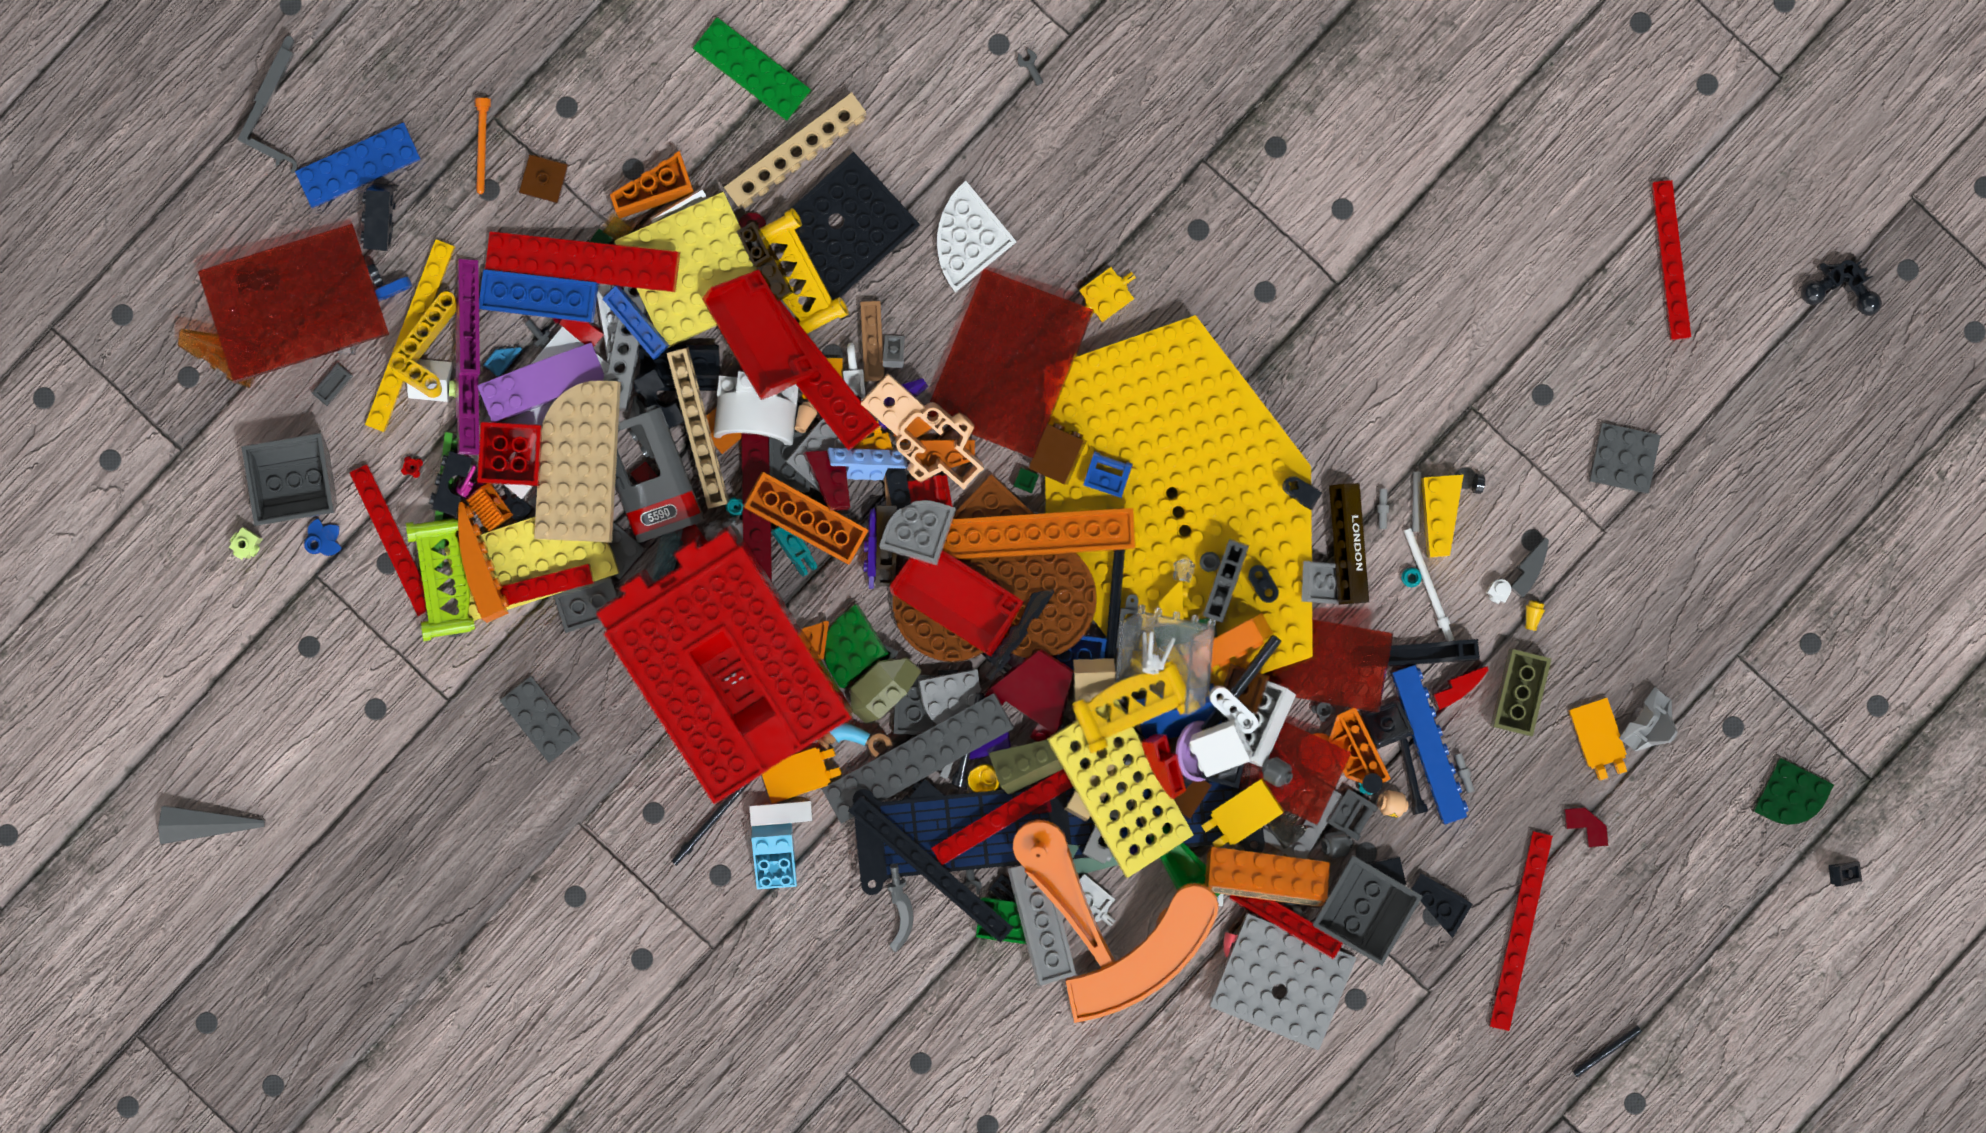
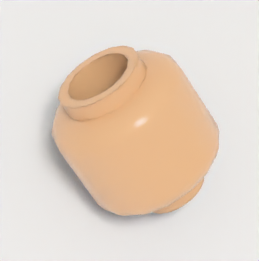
M1386 790L1383 794L1379 795L1377 806L1383 815L1398 818L1408 810L1409 803L1402 792Z

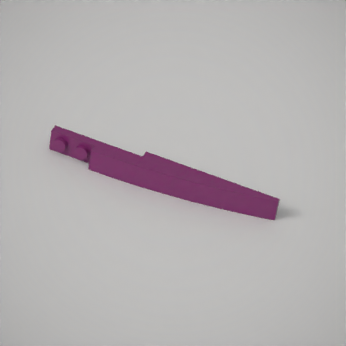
M458 259L456 308V418L458 425V454L478 455L479 389L477 385L480 374L478 260Z

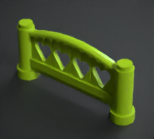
M454 518L417 524L413 522L405 523L408 543H417L428 621L420 622L423 642L430 641L433 637L475 630L473 618L468 617L470 587L462 563L459 540L456 536L458 519L454 520ZM442 539L449 541L447 547L450 549V554L447 556L431 550ZM445 559L452 561L450 567L453 569V573L449 576L434 570ZM452 578L455 581L453 587L456 588V593L449 595L437 588L447 579ZM452 598L458 600L457 607L459 608V613L457 615L450 614L440 608Z

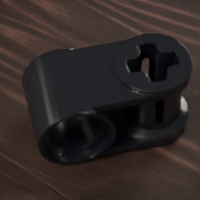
M1289 477L1282 485L1286 494L1310 510L1313 509L1322 495L1320 490L1298 477ZM1295 481V486L1297 487V489H1293L1290 491V485L1288 483H1292Z

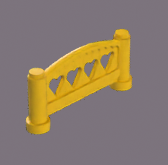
M791 208L784 213V216L760 228L770 245L772 243L788 244L784 254L779 259L780 262H797L791 276L786 277L788 283L790 279L807 280L800 294H795L793 291L791 295L782 300L799 319V325L808 334L838 317L843 318L849 315V311L842 298L838 297L832 300L795 230L802 226V222L798 213ZM801 296L816 298L809 312H805L803 305L799 303Z
M1173 661L1164 664V670L1159 671L1158 674L1142 673L1125 678L1104 689L1088 703H1085L1084 699L1073 704V710L1089 743L1088 749L1090 754L1108 747L1109 744L1106 738L1177 708L1179 714L1182 715L1198 707L1196 700H1192L1180 671ZM1157 681L1164 683L1163 699L1150 691V684L1156 685ZM1140 688L1146 690L1145 706L1131 697L1132 692H1138ZM1122 696H1126L1129 699L1127 714L1114 706L1113 702L1115 699L1121 700ZM1104 704L1110 705L1109 722L1096 714L1095 710L1097 707L1102 708Z

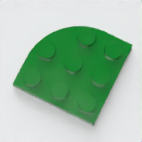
M855 604L832 624L827 633L824 652L825 661L840 688H845L889 654L859 605Z

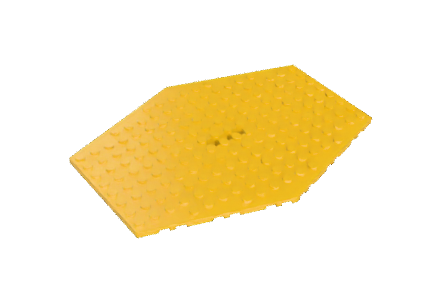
M1191 316L1045 367V429L1047 424L1053 425L1055 422L1065 426V431L1069 433L1072 430L1083 435L1082 439L1087 440L1067 485L1045 476L1046 513L1134 509L1136 549L1125 550L1120 605L1121 613V608L1126 607L1127 597L1134 594L1139 599L1138 610H1142L1137 650H1130L1128 666L1134 674L1145 673L1142 668L1143 632H1146L1147 655L1149 634L1153 632L1152 654L1158 655L1161 661L1168 646L1158 647L1154 627L1180 623H1160L1159 602L1178 582L1184 581V586L1188 587V598H1184V606H1188V618H1185V621L1208 618L1203 616L1219 567L1213 572H1207L1202 569L1200 558L1206 552H1214L1219 556L1221 564L1230 538L1248 544L1249 548L1223 622L1215 620L1217 637L1262 613L1273 632L1272 635L1277 636L1281 643L1258 673L1263 674L1313 657L1312 602H1302L1303 561L1312 562V510L1304 507L1286 494L1282 486L1283 482L1289 477H1298L1311 485V465L1197 316ZM1095 451L1101 453L1100 455L1123 463H1133L1122 498L1083 485ZM1097 463L1096 466L1097 469L1121 477L1124 472L1101 463ZM1295 481L1292 483H1288L1290 485V491L1293 489H1297V487L1295 486ZM1171 487L1176 488L1178 491V495L1174 499L1169 498L1167 495V490ZM1177 506H1181L1184 509V515L1180 518L1176 517L1173 513L1174 508ZM1183 525H1188L1191 529L1190 534L1186 537L1180 533V528ZM1114 550L1078 552L1079 557L1089 568L1096 586L1097 605L1093 620L1107 637ZM1262 565L1270 573L1279 590L1278 598L1274 602H1263L1258 596L1248 576L1253 566ZM1257 571L1255 577L1257 579L1262 578V572ZM1271 589L1265 590L1266 596L1269 597L1273 594ZM1128 613L1124 621L1127 625H1133L1136 622V617ZM1271 636L1264 639V643H1266ZM1216 637L1173 645L1165 664L1173 661L1177 665L1187 689L1212 683L1214 687L1223 686L1230 665L1234 664L1247 668L1264 645L1253 649V647L1246 649L1247 654L1236 658V656L1229 658L1230 663L1221 668L1219 665L1212 667L1213 672L1204 677L1202 674L1194 675L1184 655ZM1117 648L1118 653L1121 655L1122 649ZM1157 681L1156 685L1150 684L1149 689L1156 695H1162L1164 683Z

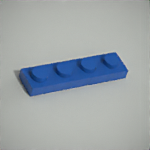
M616 285L603 298V301L652 359H656L670 346L620 286Z

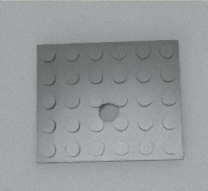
M1246 913L1208 1006L1319 1050L1356 957L1339 950L1333 960L1276 925ZM1278 984H1284L1287 989L1286 995L1281 999L1274 998L1272 994V988Z

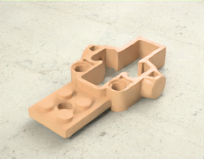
M888 373L861 401V405L897 435V449L910 461L907 470L916 480L923 482L943 471L961 488L965 489L969 482L984 469L983 463L964 447L974 429L973 423L964 414L958 413L951 417L936 403L931 402L923 405ZM892 397L895 403L892 406H886L883 403L884 399ZM931 410L938 412L935 417H929L927 413ZM916 417L922 418L940 435L944 432L943 425L949 424L961 434L959 441H954V447L974 464L963 477L955 473L940 458L929 467L926 464L924 466L921 464V460L915 455L917 453L923 454L926 451V447L905 429ZM903 439L910 440V443L906 446H903L900 444V441Z

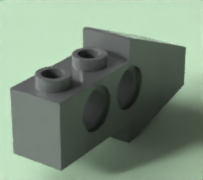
M1229 539L1203 616L1223 622L1249 548L1248 544Z

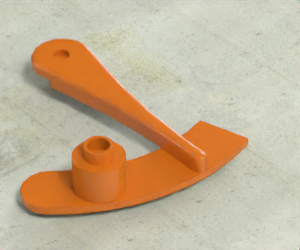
M1034 820L1027 822L1019 828L1014 837L1013 851L1016 859L1025 868L1026 874L1065 916L1101 966V969L1066 978L1074 1023L1097 1019L1121 1011L1142 1001L1162 988L1193 958L1208 936L1217 917L1219 903L1217 896L1210 888L1196 883L1184 885L1177 890L1169 906L1160 912L1156 920V927L1148 937L1131 952L1115 961L1088 905L1062 830L1049 821Z

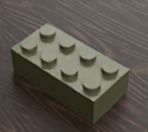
M1509 649L1491 727L1533 737L1551 658Z

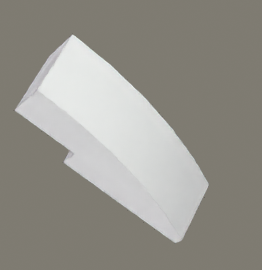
M811 801L751 805V826L812 821Z

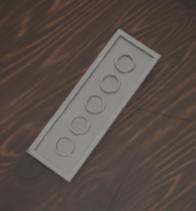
M1022 865L1008 868L1037 986L1076 975L1060 911L1026 874L1025 868Z

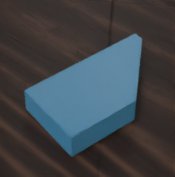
M520 347L496 349L483 365L497 377H500L523 349Z

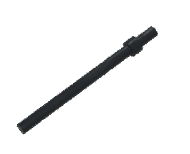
M751 782L731 793L691 839L682 844L681 850L671 860L672 863L677 866L687 854H691L694 850L693 847Z

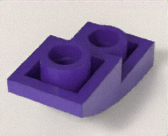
M1009 732L972 751L969 759L989 756L990 752L1011 748Z

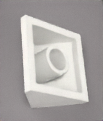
M419 359L417 362L419 365L439 378L442 393L436 398H430L407 383L408 398L448 402L452 362ZM420 373L413 374L411 378H418ZM432 383L428 388L433 389L437 384Z

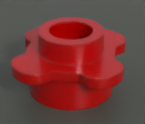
M406 456L401 473L418 478L421 475L420 468L423 466V461Z

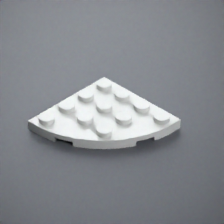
M967 181L960 185L949 199L941 215L937 233L940 265L946 280L955 293L1017 243Z

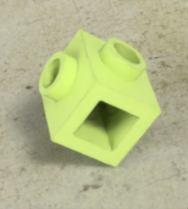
M242 527L238 533L236 532L231 537L229 548L234 550L232 554L242 560L243 558L250 559L255 557L260 550L259 544L263 538Z

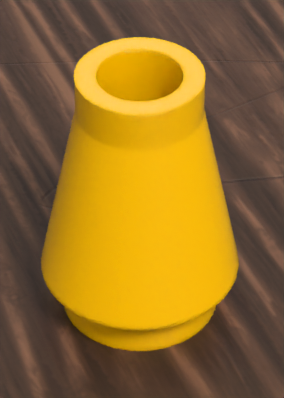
M1529 600L1528 605H1526V629L1537 630V626L1545 611L1544 603Z

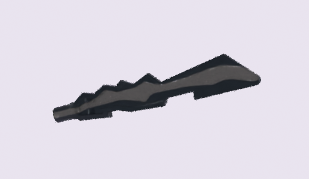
M1053 589L1032 593L1019 625L1010 628L1009 636L1004 638L1003 644L997 648V655L992 658V666L985 676L992 681L995 675L1012 658L1010 657L1011 653L1018 648L1028 634L1027 627L1034 617L1036 619L1039 618L1053 596Z

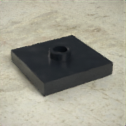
M1398 699L1361 714L1376 749L1414 735L1413 729Z

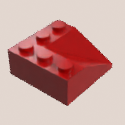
M481 422L477 482L483 484L539 486L542 426Z

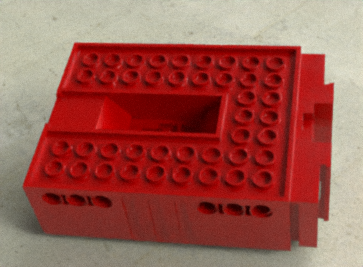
M731 526L718 532L715 538L705 545L701 543V537L698 535L679 547L675 556L681 566L656 582L653 581L646 569L634 575L620 588L626 595L619 599L617 597L613 598L596 613L606 628L603 633L713 804L850 720L853 712L847 699L813 646L808 642L806 635L796 623L792 613L785 606L783 599L745 540L737 544L736 540L738 537Z

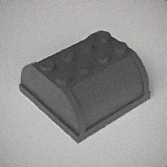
M322 433L241 446L254 526L335 513L337 498L329 450Z
M1352 855L1317 917L1314 919L1312 926L1383 966L1423 896Z

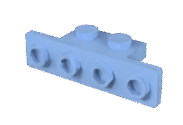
M846 448L828 449L830 465L846 466L847 479L883 480L888 468H906L908 465L906 457L898 450L851 449L848 451Z

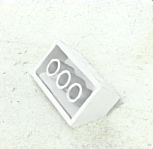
M1269 681L1257 715L1253 714L1258 721L1257 728L1251 733H1244L1253 752L1249 762L1263 767L1264 763L1268 760L1296 696L1289 689ZM1245 719L1243 724L1248 723L1249 719Z

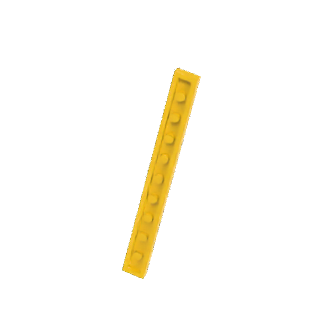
M435 239L392 355L436 299L455 246ZM411 347L407 350V352H413L416 350V348ZM389 363L365 423L366 426L382 432L386 431L404 383L402 379L393 374ZM398 363L395 367L400 368L404 363Z

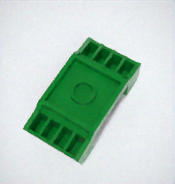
M981 897L984 903L1013 927L1012 931L1003 941L1027 944L1016 902ZM977 924V938L996 940Z

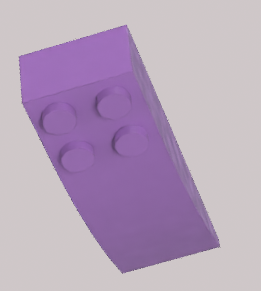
M589 343L530 364L477 386L492 423H500L555 401L561 394L575 385L589 381H603L604 372L593 344Z

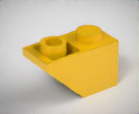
M1184 581L1178 582L1159 602L1160 623L1185 622V618H1188V606H1184V598H1188V587L1184 586Z

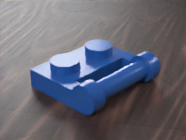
M1095 451L1083 485L1122 498L1133 463H1123L1100 455L1101 453ZM1097 463L1124 471L1122 477L1097 469Z

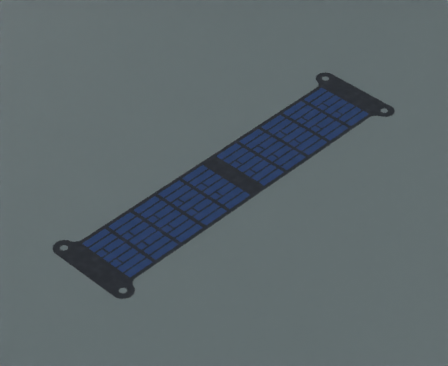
M1248 762L1247 765H1244L1239 788L1205 780L1212 786L1190 819L1184 817L1193 833L1192 837L1183 842L1187 847L1214 845L1213 842L1224 835L1218 825L1207 832L1204 831L1202 825L1212 819L1211 814L1213 810L1249 787L1252 763ZM1073 786L1050 800L1052 812L1032 815L1030 812L942 866L949 872L1021 865L1013 851L1014 837L1019 828L1027 822L1034 820H1045L1057 825L1064 833L1068 845H1080L1073 859L1089 858L1083 855L1082 852L1095 823L1091 816L1088 820L1083 821L1064 810L1075 791ZM1032 787L1022 788L1010 795L1005 790L947 795L945 796L946 798L937 796L888 802L878 801L871 791L860 789L853 796V805L861 796H866L868 802L941 864L932 847ZM1146 788L1143 791V798L1145 800L1151 797V795L1148 794V792L1150 791L1149 788ZM1106 794L1104 800L1101 801L1102 804L1106 803L1108 794ZM1157 805L1153 808V811L1159 816L1161 808ZM854 817L861 888L866 894L876 895L882 890L884 882L892 878L890 869L892 864H898L900 877L921 875ZM1138 817L1136 819V825L1138 827H1142L1143 824L1140 818ZM1165 823L1171 829L1170 824ZM1122 827L1120 830L1123 833L1121 838H1125L1128 835V829ZM1263 827L1238 842V844L1242 845L1245 851L1262 853L1265 848ZM1147 835V836H1146V843H1147L1148 845H1150V844H1152V841L1150 840L1149 836ZM1100 836L1098 839L1099 845L1106 847L1105 840ZM1251 841L1258 843L1257 848L1253 849L1250 847ZM1132 844L1129 848V852L1137 853V845ZM870 880H874L876 882V886L874 888H870L868 886V882Z

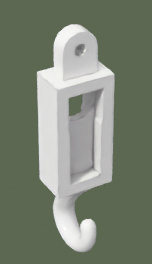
M849 343L847 345L849 371H843L844 381L854 394L860 395L863 400L866 397L863 369L857 370L855 347L853 343Z

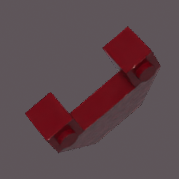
M1039 649L1016 667H1012L1007 673L996 678L984 698L995 693L1001 705L1006 701L1038 723L1030 738L1036 742L1047 740L1057 733L1063 723V715L1074 671L1042 649Z

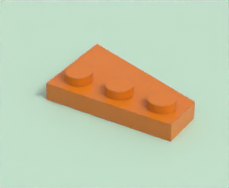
M919 440L925 445L926 451L923 454L917 453L915 456L921 460L923 466L926 464L929 467L935 464L938 458L950 468L970 462L954 447L955 440ZM967 440L964 447L975 456V440Z

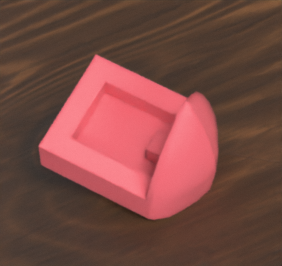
M1225 932L1223 945L1226 957L1229 955L1232 942L1235 943L1237 934Z

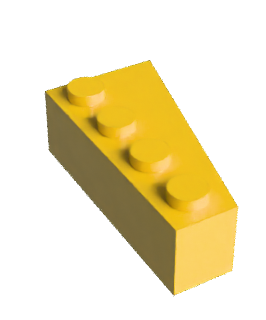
M1464 475L1421 478L1427 558L1450 556Z

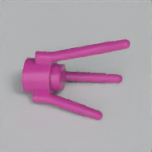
M476 465L472 466L467 478L459 476L456 482L455 492L465 498H468L470 494H473L483 485V483H477L473 486L475 483L470 480Z

